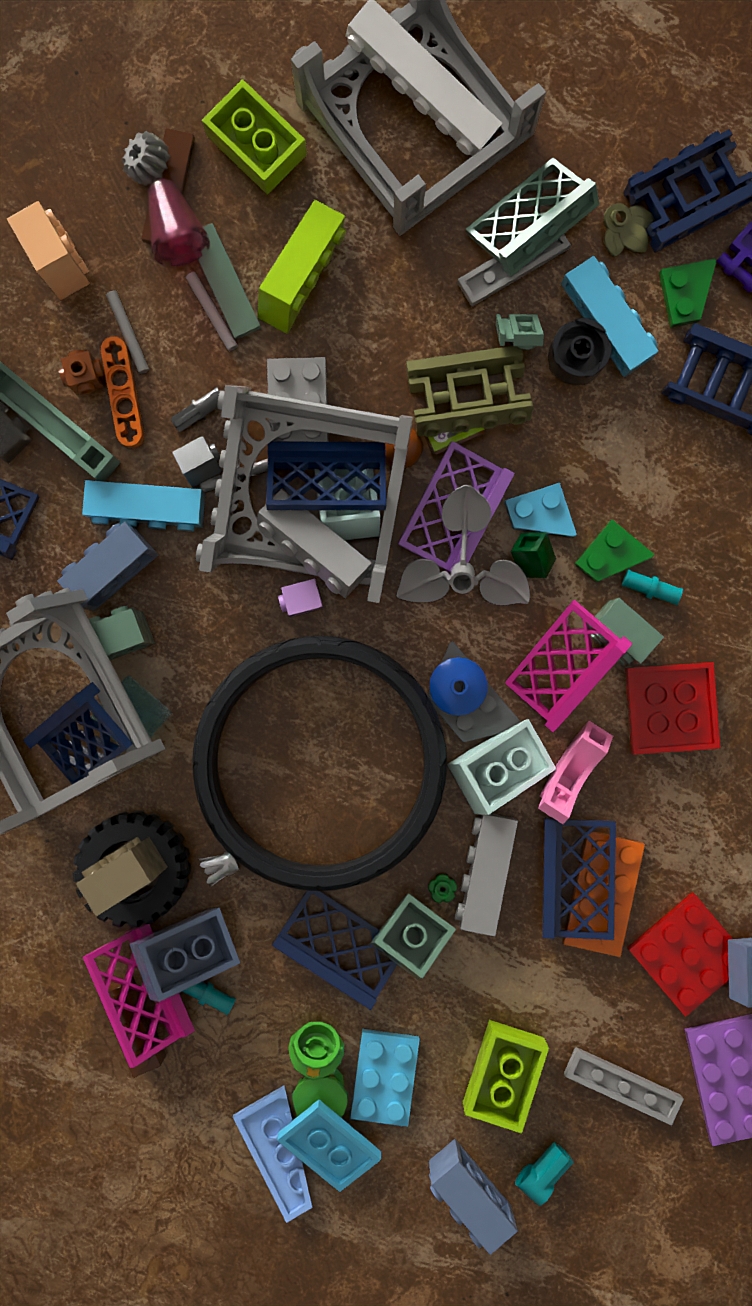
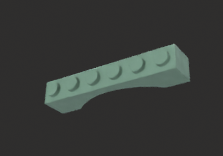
M0 361V399L98 481L105 482L121 462Z

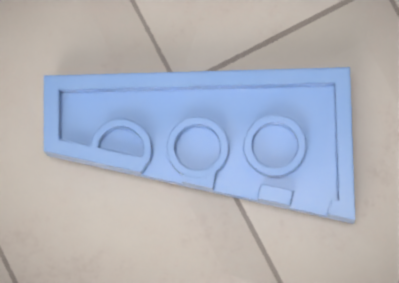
M283 1085L233 1114V1119L287 1223L311 1209L312 1203L302 1161L277 1141L278 1132L292 1122L286 1090Z

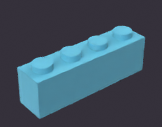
M592 256L565 274L561 282L562 287L583 318L594 320L604 327L612 345L610 358L623 377H626L653 359L659 352L655 338L651 333H646L641 325L639 314L634 309L629 308L625 302V295L618 285L614 286L609 278V271L603 262H598L595 256Z
M85 480L82 515L91 519V523L108 525L109 520L120 521V525L126 522L132 527H137V523H149L148 528L166 529V525L177 526L179 531L194 532L195 527L203 528L205 493L201 489Z

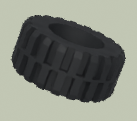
M144 811L123 812L95 826L88 832L89 835L81 841L78 846L80 852L75 855L73 862L74 865H77V870L73 872V882L85 878L81 872L108 856L117 845L132 841L136 837H139L141 841L150 837L168 866L159 875L156 884L151 890L143 894H131L98 915L97 918L103 922L107 919L113 920L112 926L122 927L124 924H129L130 928L139 927L142 923L148 925L155 922L160 916H164L181 898L189 882L187 880L188 875L191 873V864L188 863L190 852L189 848H185L182 843L185 839L181 832L177 834L172 829L174 825L168 820L163 822L160 820V816L154 813L148 815ZM79 888L76 889V892H77V894H78V897H79V898L83 897V895H82V893L80 892ZM88 903L84 905L89 912L92 911Z

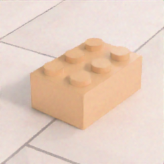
M37 201L7 218L35 270L60 300L90 284L85 275L89 272L86 264L77 253L73 241L51 209L45 211L40 202Z

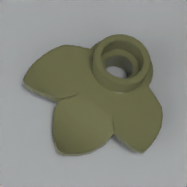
M615 203L609 206L603 218L604 226L607 229L604 243L609 253L616 257L624 247L637 253L646 252L648 234L645 228L654 222L652 214L641 206L628 208L622 203ZM617 213L621 215V223L616 220Z

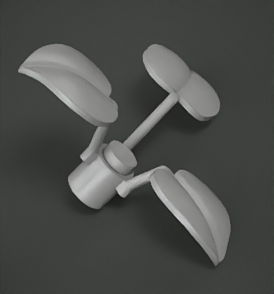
M463 485L455 489L447 497L442 509V520L445 527L450 531L462 530L460 562L452 567L451 575L447 571L440 572L439 565L430 559L422 558L410 562L403 571L397 591V598L411 602L436 601L446 595L449 585H451L455 592L464 594L470 592L474 585H478V581L481 579L480 592L482 597L488 602L496 605L529 603L530 590L528 580L523 570L514 562L497 560L491 565L490 571L483 570L477 576H475L474 567L466 562L467 530L471 532L481 531L489 524L491 519L489 502L471 485Z

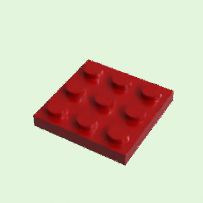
M714 662L625 668L631 754L720 749Z
M693 892L627 947L685 1017L729 980L728 940L733 938Z

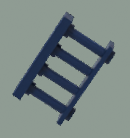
M694 323L687 331L683 342L690 344L691 350L677 384L670 381L663 388L661 394L668 396L667 399L672 403L679 405L685 403L745 428L747 433L752 436V415L740 411L752 384V346ZM702 352H709L716 355L718 360L702 395L688 389V385ZM733 362L742 366L744 372L731 404L728 406L714 400L728 364Z

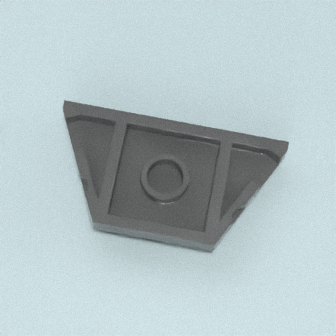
M452 641L447 647L442 662L457 657L468 659ZM462 681L454 683V690L456 692L464 690L465 685ZM488 682L487 694L483 703L475 711L466 715H451L442 711L434 703L430 689L427 693L434 709L462 742L500 734L521 722Z

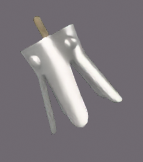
M227 851L222 855L199 859V861H204L200 863V866L206 868L205 873L207 875L212 874L207 879L210 887L225 876L240 871L237 860Z

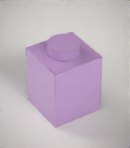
M315 579L281 587L283 595H279L278 599L282 612L287 611L288 616L294 617L323 609Z

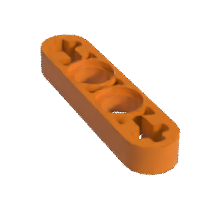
M109 337L101 345V356L115 432L118 441L124 447L135 449L144 441V429L130 353L127 345L121 338ZM113 345H117L119 349H122V351L117 353L118 361L121 364L125 363V365H116L114 357L111 353H108L113 350ZM118 372H125L128 376V380L123 386L113 384V377ZM122 400L132 401L133 408L130 413H119L118 405ZM121 420L130 421L132 430L137 432V435L133 436V441L130 442L124 437V435L128 434V428L125 422L120 423Z

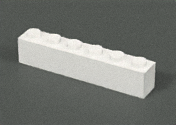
M368 0L348 24L345 36L348 38L349 45L359 53L362 51L370 59V64L377 72H384L392 80V85L401 94L406 93L414 101V106L419 112L424 115L428 114L443 134H449L456 140L457 147L464 154L473 156L479 152L502 125V122L375 0Z

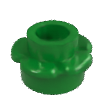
M442 874L430 881L428 889L431 892V898L435 902L441 903L444 901L448 903L454 899L457 885L453 879H449L447 875ZM445 887L446 890L444 892H441L440 888Z

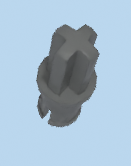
M215 387L214 390L197 401L191 400V405L171 418L173 425L179 432H182L202 418L205 420V416L217 408L220 393L218 388Z

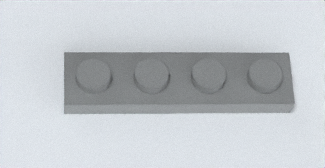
M563 234L512 277L504 272L500 262L492 258L460 277L457 284L471 307L569 250L571 244L565 234Z
M575 1047L564 1071L565 1077L669 1125L673 1124L684 1100L680 1094L577 1047Z

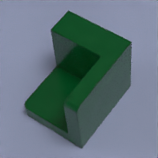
M547 532L521 533L511 550L515 564L523 570L526 578H547L556 561Z

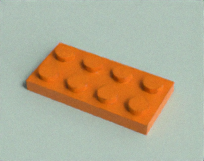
M594 831L589 834L599 847L609 840V835ZM616 837L614 940L563 937L562 943L564 945L621 957L645 847L643 842ZM587 838L584 840L581 854L584 861L597 851ZM609 845L603 850L608 856ZM600 853L588 865L601 876L609 868V861ZM586 867L576 876V882L584 890L597 880ZM609 874L603 879V881L607 885L609 881ZM599 883L588 895L600 906L608 898V890ZM574 886L571 903L582 894L576 886ZM586 897L573 907L584 920L596 909ZM608 904L602 909L607 915ZM571 911L568 913L565 930H574L581 923ZM600 912L587 923L595 932H608V920ZM584 926V927H583L582 929H580L579 931H589V930Z

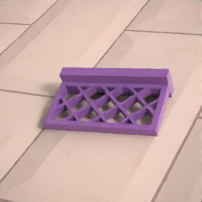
M453 441L450 442L398 542V545L418 556L433 560L449 574H451L452 567L460 562L462 532L461 534L451 536L449 530L445 527L442 520L440 500L446 499L450 494L439 497L436 483L439 479L449 476L454 491L457 489L454 475L468 471L473 488L479 492V488L485 487L482 495L490 504L492 518L515 474L506 468L502 469ZM453 451L464 456L466 468L452 472L449 459ZM470 460L476 462L477 464L472 466ZM446 466L448 473L441 475ZM483 466L493 472L487 483L477 485L473 469ZM433 492L435 499L428 500L431 493ZM436 502L440 519L426 523L422 510L425 505ZM418 518H420L421 524L415 526ZM442 522L446 538L431 542L427 526ZM487 526L478 532L467 530V563ZM423 528L427 544L416 547L407 542L412 530ZM458 538V540H457V542H456V544H455V546H454V545H453V542H452V539ZM447 541L451 553L445 563L436 558L433 545ZM428 547L430 554L421 549Z

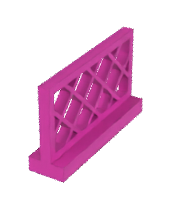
M573 600L506 680L505 684L547 720L545 726L554 732L633 643L624 636L620 639L576 600ZM572 611L582 618L583 628L570 629L568 616ZM563 623V629H558ZM564 634L566 649H552L551 636ZM570 634H584L586 648L572 649ZM591 634H601L609 643L605 648H592ZM567 654L568 668L555 669L553 655ZM573 654H587L588 667L575 668ZM593 654H599V655L594 659ZM536 655H547L549 669H536L534 657ZM550 674L551 688H538L537 675ZM556 674H569L571 687L558 688ZM576 674H581L576 680ZM519 675H530L532 688H524L516 681V678ZM539 694L553 695L554 706L550 710L540 702Z
M150 924L132 928L122 936L83 956V960L130 1068L136 1067L177 1039L186 1037L195 1031L179 993L160 1002L155 1001L156 1005L152 1014L142 1010L146 995H148L144 982L142 987L130 983L134 968L138 969L133 953L130 959L119 955L122 943L127 940L132 943L152 934L153 931ZM100 955L111 958L106 973L99 971L94 958ZM117 961L128 965L124 980L113 976ZM111 981L122 985L118 1001L112 999L108 993ZM129 988L140 992L136 1007L125 1004ZM123 1009L134 1013L130 1028L124 1027L120 1021ZM140 1016L151 1019L147 1035L136 1031ZM158 1022L165 1024L169 1034L163 1040L154 1038ZM135 1036L146 1040L143 1052L137 1057L132 1049Z

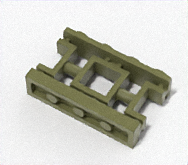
M508 346L406 361L410 393L424 392L427 408L414 410L417 436L435 437L440 433H462L473 428L482 427L490 429L501 424L511 423L517 425L531 420L533 402L531 401L530 393L515 395L512 380L513 378L524 377L525 366L522 362V349L518 348V346ZM503 373L504 382L489 384L488 375ZM446 381L447 391L432 393L430 383ZM481 383L484 400L457 403L455 387ZM507 394L508 404L493 406L492 396ZM450 402L451 412L435 414L434 404Z

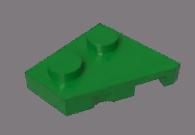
M715 258L660 270L659 276L670 328L698 323L701 320L716 265Z
M611 519L574 565L593 581L598 582L648 560L655 554Z

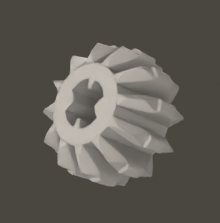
M145 131L141 134L138 132L134 140H129L128 148L124 149L126 154L121 160L124 164L123 171L138 184L145 186L148 184L154 185L157 178H162V172L168 169L166 162L171 157L168 154L169 147L153 133Z

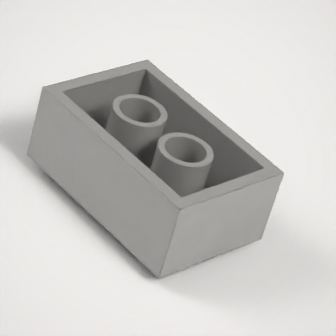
M325 357L267 359L268 394L328 405ZM268 418L271 429L277 431L280 427V422L272 423L273 419ZM287 422L288 426L294 424L292 422ZM296 430L285 433L272 441L329 442V433L317 430Z

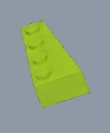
M317 200L313 201L259 287L258 319L286 334L289 333L307 297L315 287L321 271L329 264L334 247L336 245L339 246L345 237L346 229L343 228L345 215Z

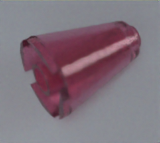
M167 179L154 181L148 189L151 245L154 259L164 265L163 261L170 262L171 266L186 265L202 257L201 251L205 246L207 250L210 247L207 232L173 181Z

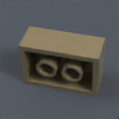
M136 837L81 872L85 878L77 882L76 885L95 916H98L151 883L168 866L150 837L143 841Z

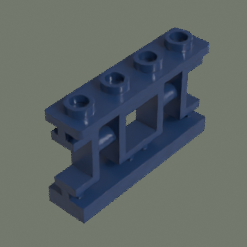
M730 129L721 134L719 131H716L706 137L703 141L704 143L696 147L694 144L689 145L681 150L677 157L671 160L664 158L656 163L649 172L644 174L643 171H640L628 179V184L623 194L626 198L630 197L629 202L631 206L645 200L656 220L646 229L648 236L650 235L652 238L649 244L654 253L752 202L751 171L738 178L727 158L737 147L735 141L731 142L730 140L733 135ZM715 152L712 159L717 169L709 173L702 158ZM695 174L706 195L687 205L676 183ZM664 179L662 186L667 195L658 199L651 185ZM723 179L730 194L716 201L720 192L715 183ZM673 205L681 220L666 227L670 220L664 209Z

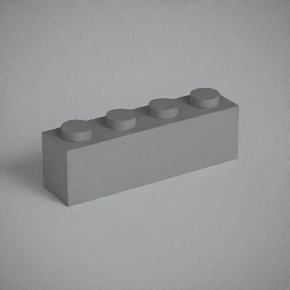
M281 489L273 497V500H286L290 496ZM265 505L258 512L256 526H258L259 531L266 538H272L280 544L281 549L288 556H294L303 563V567L307 572L320 577L333 593L340 594L346 598L368 575L372 563L308 510H267Z
M491 813L489 815L480 814V818H474L472 834L476 835L474 846H469L466 863H470L468 875H463L461 891L465 892L463 903L457 904L455 920L459 921L461 930L490 936L496 935L518 823L513 817Z

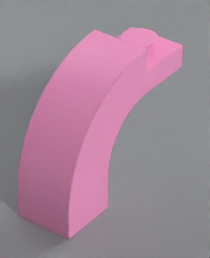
M588 721L561 756L555 766L556 770L551 772L540 794L542 800L538 809L564 824L570 817L577 795L587 777L608 753L613 735Z

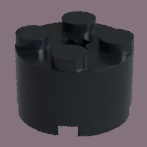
M587 318L575 319V321L563 325L558 330L549 348L548 361L550 371L561 381L572 385H585L595 379L609 361L612 351L611 341H609L604 327L598 322ZM577 348L582 350V352H581V355H582V356L576 354V353H577V351H576Z

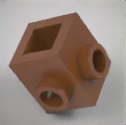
M75 350L68 353V357L60 358L63 367L59 369L61 380L64 386H68L76 395L90 394L95 392L96 389L104 387L101 376H104L101 361L99 358L95 359L89 351Z

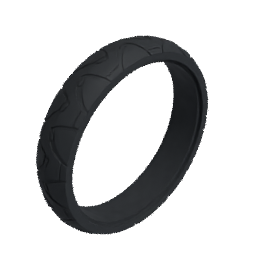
M306 636L279 642L260 650L233 669L218 686L203 711L195 736L192 758L194 786L200 809L209 828L225 850L244 867L266 880L282 886L309 891H332L365 883L384 874L406 858L427 833L437 814L443 797L447 773L446 744L442 726L431 700L416 679L385 653L358 641L332 636ZM325 658L350 662L375 673L397 691L412 712L420 732L424 752V769L420 792L413 809L403 825L390 839L372 852L351 861L332 865H311L290 861L273 854L256 843L244 832L231 814L224 799L218 775V749L222 730L232 708L242 694L258 679L272 670L289 663L307 659Z

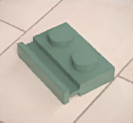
M496 314L495 326L500 346H505V342H513V346H518L521 349H533L535 346H543L544 333L537 314H509V318H501L500 314Z

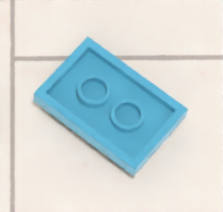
M362 1029L351 1119L408 1127L420 1041L419 1036Z
M321 1100L316 1101L278 1132L277 1141L339 1192L381 1160V1151Z

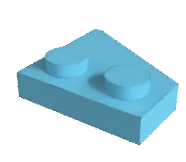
M560 483L504 501L513 529L530 530L537 533L547 532V534L564 535L570 538L577 535Z

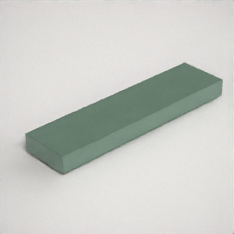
M213 223L187 234L235 340L261 329Z

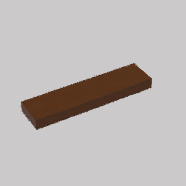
M166 128L163 141L169 147L168 154L171 157L166 162L168 169L162 172V178H157L156 183L153 185L141 239L144 243L171 248L195 137L191 133Z

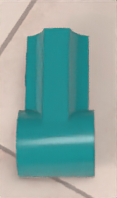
M553 1142L534 1165L528 1164L521 1170L516 1178L515 1185L534 1203L541 1206L550 1198L554 1190V1184L574 1161L565 1149Z

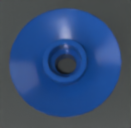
M451 658L439 664L433 671L429 684L430 694L434 703L442 711L451 715H466L475 711L483 703L487 694V679L483 670L475 662L466 658ZM456 681L464 683L465 688L462 692L454 690V683Z

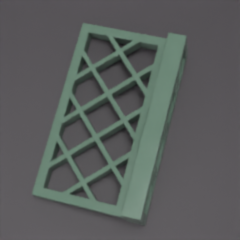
M552 158L465 229L466 233L500 262L504 272L512 277L600 205L596 183L589 178L583 181ZM553 170L559 174V179L544 181V177ZM563 187H576L571 193L562 195ZM558 188L557 195L542 197L543 189ZM537 190V197L522 199V195L527 191ZM556 204L546 213H540L542 205ZM535 206V214L520 215L521 207ZM515 208L514 216L500 217V214L505 209ZM533 222V224L530 225L524 231H518V225L520 223ZM513 224L512 232L498 233L499 225ZM493 226L492 234L480 235L478 233L483 227ZM511 240V242L508 243L500 251L496 248V243L498 241Z

